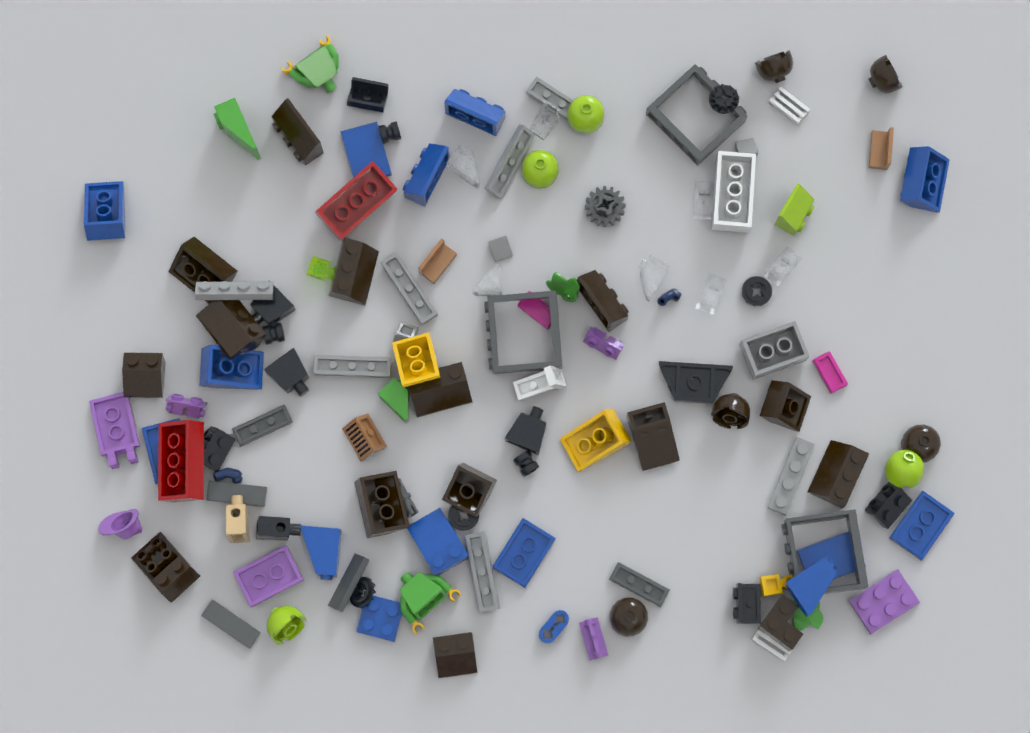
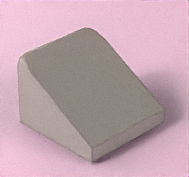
M753 138L735 141L738 153L756 154L757 157L758 149Z
M507 236L489 241V247L495 262L513 256Z
M401 321L395 332L393 342L416 336L419 327Z

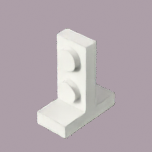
M554 366L545 367L544 371L513 382L519 401L555 388L563 389L567 387L562 369Z

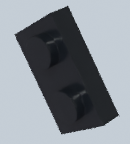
M352 77L347 106L383 113L388 99L389 85L387 83Z
M211 426L204 432V466L215 472L219 471L236 438L216 427Z
M888 482L881 488L877 496L869 502L865 511L873 515L884 528L889 529L912 502V499L902 488Z
M737 583L736 588H733V599H736V607H733V619H736L737 624H761L760 584Z

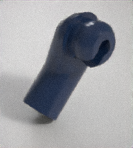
M672 288L662 294L657 302L660 306H664L671 299L678 301L682 294L677 289Z
M229 467L213 473L216 482L225 478H232V482L236 484L243 480L240 470Z

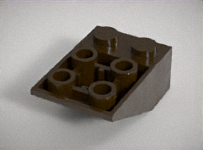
M665 402L627 413L626 417L642 471L680 461Z
M161 532L131 557L158 591L171 603L201 577Z

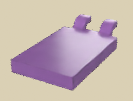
M123 392L90 400L89 403L101 456L108 457V463L112 469L120 467L117 456L126 453L130 464L138 463L135 448L140 447L129 397H124Z

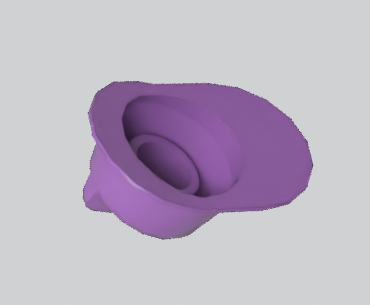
M131 509L111 514L100 523L98 531L102 535L115 534L122 539H128L133 535L142 532L138 519L139 512L137 509Z

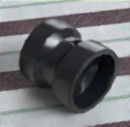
M397 121L391 122L388 127L386 125L378 126L383 144L389 143L393 139H401Z
M281 322L271 327L269 325L262 326L263 331L266 333L264 337L266 345L272 344L274 341H285Z
M529 450L513 460L515 465L520 467L523 477L539 468L538 463L533 461Z

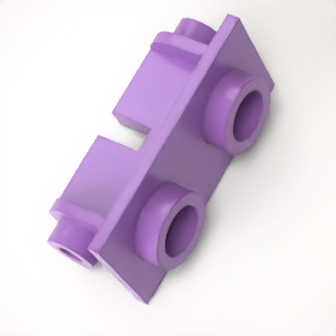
M590 327L583 342L589 347L604 353L607 357L617 360L619 353L624 347L621 344L622 341L612 336L605 340V332L596 327Z
M172 394L166 399L167 402H170L166 404V410L169 413L183 415L184 409H187L186 416L199 419L204 417L205 410L202 408L208 403L203 402L201 398L192 397L191 399L183 398L184 396L181 394Z
M598 617L579 622L589 660L608 656Z

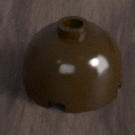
M787 50L785 53L783 51L764 58V61L760 62L758 60L755 62V65L763 79L768 81L774 80L775 83L786 80L785 76L793 69V59L790 50Z
M887 55L880 57L871 65V77L868 79L873 88L877 87L884 93H892L903 87Z
M726 394L716 400L712 407L711 416H713V421L721 427L731 429L730 425L737 426V429H742L749 424L750 407L748 402L738 394Z
M925 424L909 428L901 440L902 450L906 449L915 452L921 457L923 463L934 459L939 453L941 446L940 436L937 431Z
M632 597L618 600L612 606L609 613L612 629L625 637L640 634L648 622V611L645 605Z

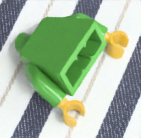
M326 36V43L319 39L320 48L295 64L294 67L290 62H286L290 68L285 70L282 67L281 69L284 74L289 75L297 83L308 88H317L323 85L328 93L337 88L332 77L338 73L339 56L331 44L330 37Z
M407 572L400 579L404 584L400 589L402 594L400 598L401 612L408 623H412V630L415 634H418L414 629L416 625H421L424 630V625L421 622H417V619L419 621L422 620L447 597L446 593H448V598L452 602L456 601L451 596L453 592L461 596L460 591L452 590L451 585L438 575H424L420 572L413 577Z

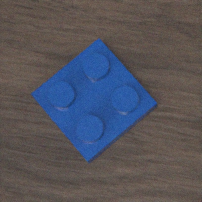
M373 595L372 598L374 600H370L369 606H364L356 632L395 642L402 617L400 602Z

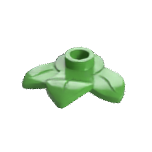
M554 272L552 279L546 281L547 287L551 291H556L565 301L575 302L577 300L580 285L575 277L566 280L560 274Z
M820 601L812 614L805 617L799 607L792 615L794 616L793 624L799 631L804 630L810 624L817 629L820 628L823 622V614L819 610Z

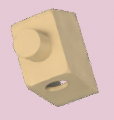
M242 495L231 496V505L226 506V535L231 543L250 542L249 510L246 504H243Z

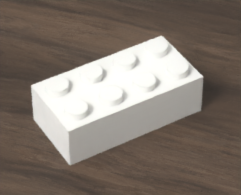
M718 151L711 230L750 232L752 227L756 154Z

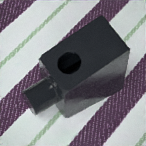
M275 286L273 300H253L250 304L255 311L252 317L256 322L260 324L265 321L270 327L296 310L294 305Z
M294 348L264 369L266 374L286 393H290L295 389L298 395L302 397L309 391L304 383L309 379V376Z
M533 406L530 415L521 412L507 433L505 442L524 450H529L531 453L539 456L546 429V422L540 420L544 410Z
M259 516L257 519L256 540H288L289 535L300 536L301 524H290V518ZM282 526L284 531L279 532L276 527Z

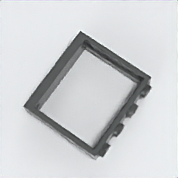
M694 64L647 107L646 115L698 166L746 122L747 112L742 106H737L731 112L737 119L700 151L658 109L693 75L710 92L714 90L715 86H720L718 82L711 80L707 76V72L702 67ZM723 92L722 97L718 99L722 100L725 105L726 100L730 98L726 97Z
M556 291L487 296L488 301L484 302L485 313H489V320H486V331L490 332V339H487L488 351L492 352V358L488 359L489 370H493L494 374L542 371L548 366L563 369ZM549 298L554 362L499 366L494 303Z
M856 509L786 518L784 520V524H781L783 536L786 535L787 539L784 547L786 555H789L790 563H787L788 572L792 574V577L799 574L792 526L846 519L857 583L828 587L824 594L860 590L869 587Z

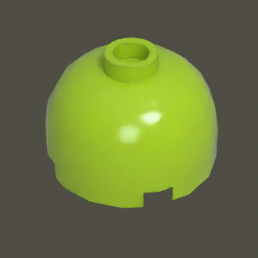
M581 95L575 98L567 111V119L570 126L579 133L590 134L597 131L602 126L605 118L602 103L596 97L590 95Z
M535 150L529 153L521 167L522 177L525 182L537 189L551 186L559 173L556 158L545 150Z
M906 449L898 450L888 458L884 467L885 476L891 484L897 487L909 486V488H914L919 485L923 478V461L913 451Z
M289 605L276 607L270 612L267 620V632L276 644H284L283 640L288 639L290 641L305 627L303 621L307 619L296 607Z

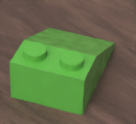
M233 98L214 106L216 113L213 115L219 129H224L227 136L257 160L261 159L236 99Z

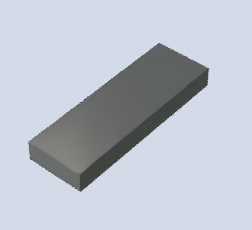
M284 404L234 427L232 430L239 446L242 447L293 423Z
M209 481L206 500L231 503V496L242 495L243 504L265 507L267 487Z
M356 553L354 554L328 604L329 607L340 612L344 611L369 563V559Z
M619 562L609 578L610 581L660 608L670 589Z
M213 599L201 615L249 649L261 633Z

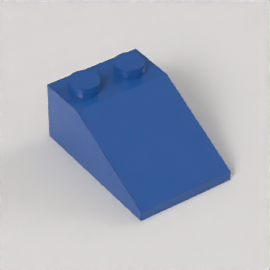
M123 181L85 184L84 229L87 241L125 238Z
M208 345L202 348L199 386L220 389L261 390L264 352L251 350L229 360L219 346Z
M441 508L412 523L407 528L434 575L439 576L469 558L468 553Z

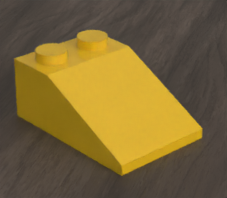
M429 332L392 342L403 388L440 378L437 358Z
M614 409L601 411L560 438L577 472L592 466L632 443Z

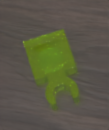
M312 256L306 275L323 281L328 276L332 281L333 272L336 267L331 268L329 267L330 261Z

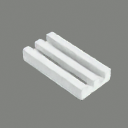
M782 87L769 100L770 104L797 125L810 110ZM776 98L780 100L783 104H785L789 109L794 111L797 115H799V118H797L789 110H787L780 103H778L776 101Z
M759 629L751 639L784 662L791 653V651L786 650ZM760 635L785 652L784 656L758 639V636Z

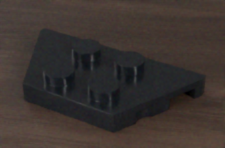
M659 361L660 370L674 401L713 404L733 369V366Z

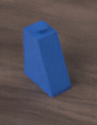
M301 526L316 574L321 576L322 580H332L333 577H337L341 529Z
M824 557L784 583L805 617L812 614L837 574L835 571L837 569L836 565L831 559L828 560L827 557Z

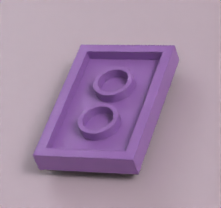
M286 545L233 572L250 607L304 581Z
M899 570L894 571L848 601L870 635L920 603Z

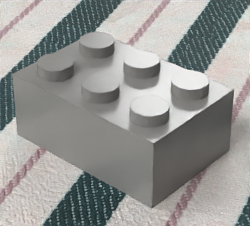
M796 321L743 339L739 344L753 380L805 362L809 358Z

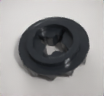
M721 84L720 86H715L714 90L710 92L709 103L714 111L727 114L734 111L738 106L739 95L737 90L731 85ZM723 92L726 97L730 98L726 100L725 105L722 100L718 99L722 97Z
M750 277L742 286V297L746 303L753 306L766 304L772 296V287L763 277ZM762 286L760 290L761 295L757 294L752 297V288L757 289Z
M453 505L450 507L448 518L454 528L466 531L476 526L479 514L477 517H474L468 513L467 516L470 521L463 519L458 522L460 514L457 510L463 513L465 511Z
M367 577L360 578L350 597V602L353 606L363 608L364 606H369L370 600H374L372 596L376 591L374 590L375 584L372 582V579Z

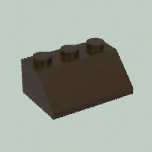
M288 98L285 99L271 116L273 120L271 125L277 133H282L284 136L282 140L286 146L293 148L295 151L293 155L297 161H302L306 166L324 153L320 140Z
M192 237L181 244L168 272L195 293L196 282H232L238 270L196 237ZM205 300V301H206L208 304H210V303L213 302L214 300Z
M345 237L341 244L328 296L365 306L379 251L364 242Z
M593 270L577 278L580 285V293L608 332L628 320V309L623 303L620 305L616 299L618 298L616 292L612 288L609 289L605 284L607 280L602 273L598 274L596 270Z
M214 300L196 315L229 360L258 348L266 335L240 300Z
M462 362L439 368L440 378L408 386L417 418L472 403Z
M830 440L807 492L843 509L850 498L869 453L853 445Z
M397 471L360 477L354 482L367 539L387 535L410 527Z

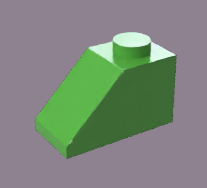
M394 377L378 395L407 423L409 421L408 386L403 388L401 379L398 381Z

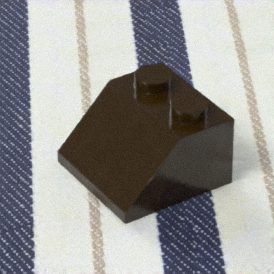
M124 353L122 367L124 397L163 398L166 366L163 353Z
M771 380L760 416L771 423L800 432L811 396L789 382Z
M461 463L457 466L442 500L477 517L489 499L497 479L465 463Z
M472 632L433 637L439 678L478 673Z

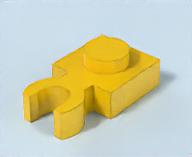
M779 574L758 577L762 597L782 594V588L788 590L784 583L787 579L793 578L792 575H786L781 579Z

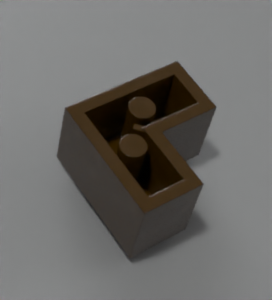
M781 595L758 626V629L790 652L803 636L802 632L788 623L799 606L785 595Z

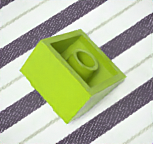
M797 183L774 225L793 236L797 231L801 232L806 223L803 219L806 215L810 216L815 208L812 205L815 199Z

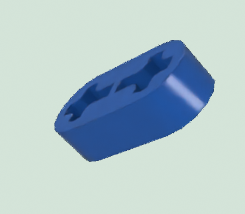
M558 610L554 612L539 631V638L542 642L552 643L567 626L569 616L565 611ZM564 615L565 623L560 622L557 627L554 626L557 620L555 616ZM553 627L554 630L551 633L553 637L551 639H544L543 631H549Z

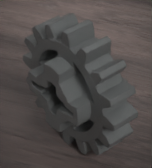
M603 186V190L596 187V193L591 191L589 194L591 198H586L588 204L585 205V209L589 210L586 212V216H592L591 222L596 220L597 226H600L601 223H604V227H607L608 223L614 226L615 220L621 221L619 215L624 216L625 211L622 209L626 208V204L621 203L624 201V196L619 197V190L614 193L613 187L610 190H607L606 186ZM597 198L598 204L593 207V202ZM602 204H605V206L609 205L608 209L602 207ZM618 206L617 212L613 215L612 210Z

